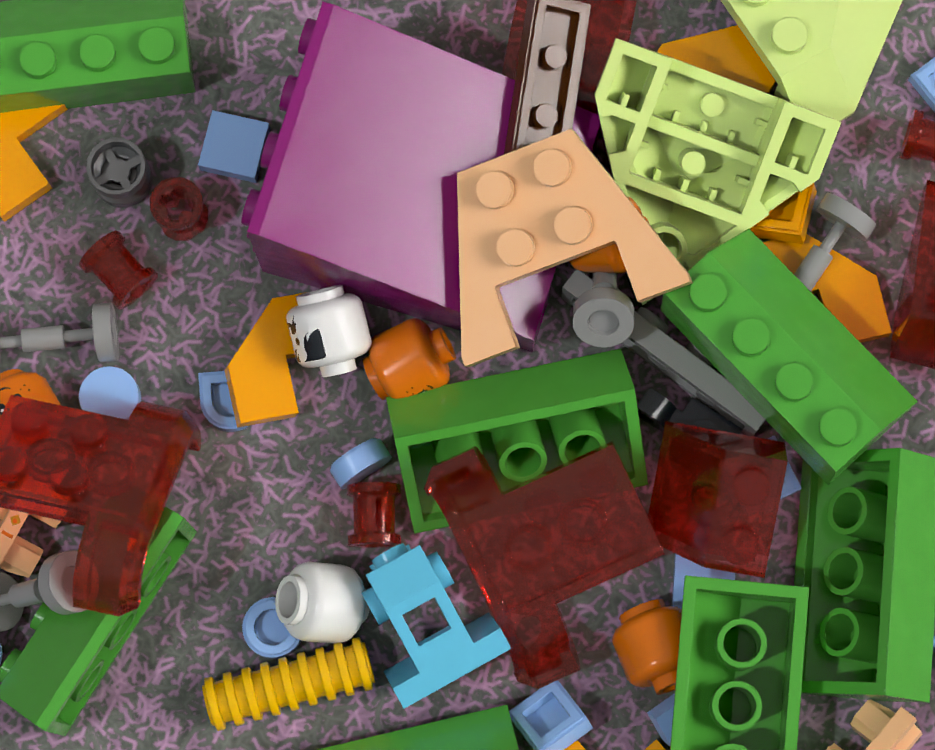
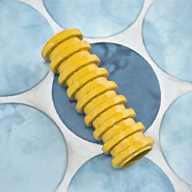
M360 637L352 639L351 646L343 647L342 643H334V650L325 652L323 647L315 649V655L307 657L305 652L297 653V660L288 662L286 657L278 659V665L270 667L268 662L260 663V670L252 672L250 667H245L241 669V675L233 677L231 672L223 673V680L216 682L213 677L204 678L202 691L212 726H215L217 731L226 729L227 722L234 721L236 726L244 724V718L252 716L254 721L262 720L263 713L271 711L273 716L281 715V708L289 706L291 711H296L300 709L299 703L308 701L310 706L318 705V698L324 696L327 697L328 701H333L337 699L336 693L345 691L347 696L355 695L354 688L363 686L365 691L373 690L375 678L365 642H362Z

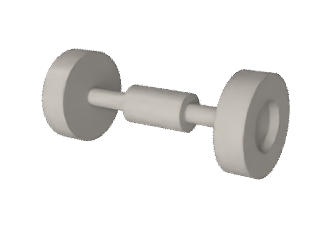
M831 193L825 194L816 209L825 219L833 224V227L820 247L812 246L794 273L810 292L832 261L833 256L829 253L843 232L862 241H867L877 226L859 208Z
M593 273L592 289L579 296L574 304L573 329L582 341L591 346L605 348L619 345L628 339L634 329V306L628 296L617 290V273Z
M112 302L93 304V328L65 331L64 325L21 329V335L0 337V349L22 347L25 353L65 349L66 342L94 340L99 363L118 361L119 340L114 305Z
M68 550L48 557L41 565L38 578L17 583L10 575L0 572V632L13 628L21 619L23 609L26 606L44 602L52 611L62 615H70L89 609L97 600L100 591V577L93 561L80 551Z

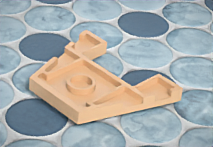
M568 129L457 173L461 358L466 367L474 366L520 348L500 293V287L616 243L636 299L640 303L693 283L687 270L675 258L658 234L643 218L573 129Z

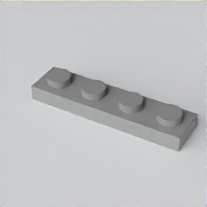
M576 269L562 287L561 299L574 307L579 296L592 289L593 273L588 277ZM640 307L637 312L634 311V329L628 339L622 342V344L705 406L742 428V433L752 439L765 422V419L726 378L714 370L715 367L692 343H688L684 348L665 333L669 329L667 324L648 309Z

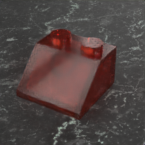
M665 421L644 539L705 568L765 578L788 462L785 442Z

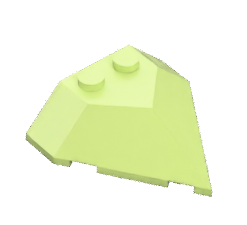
M721 0V2L778 83L774 96L841 122L854 114L902 0Z
M618 38L614 40L594 93L614 181L627 197L632 198L637 203L642 215L649 221L650 226L687 271L708 252L745 230L750 229L770 215L769 212L796 192H802L817 181L821 176L841 125L840 121L777 96ZM651 299L641 302V304L644 305Z

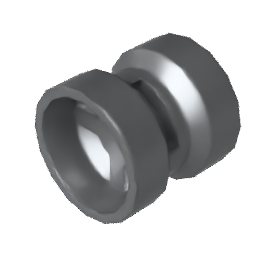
M112 137L101 141L90 152L87 158L86 171L90 182L105 203L118 208H128L139 204L147 197L152 187V173L142 151L134 142L125 138Z

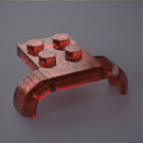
M10 396L0 417V507L85 526L75 563L72 590L73 607L118 617L139 608L143 570L151 541L187 450L199 452L201 449L200 430L188 411L145 401L139 402L129 420L20 396Z
M613 441L504 492L483 454L476 446H473L433 465L424 487L428 496L432 495L442 510L496 623L501 628L511 647L509 653L512 658L514 675L517 681L537 689L580 670V662L575 645L557 603L665 554L664 547Z

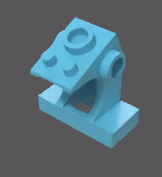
M401 543L372 560L373 564L369 566L372 572L366 574L371 588L362 592V595L379 625L390 619L410 656L384 671L404 709L511 649L501 628L489 612L464 626L445 591V588L454 584V581L437 551L426 557L420 545L411 549L409 545L405 546L404 543ZM434 598L449 626L417 643L402 615Z

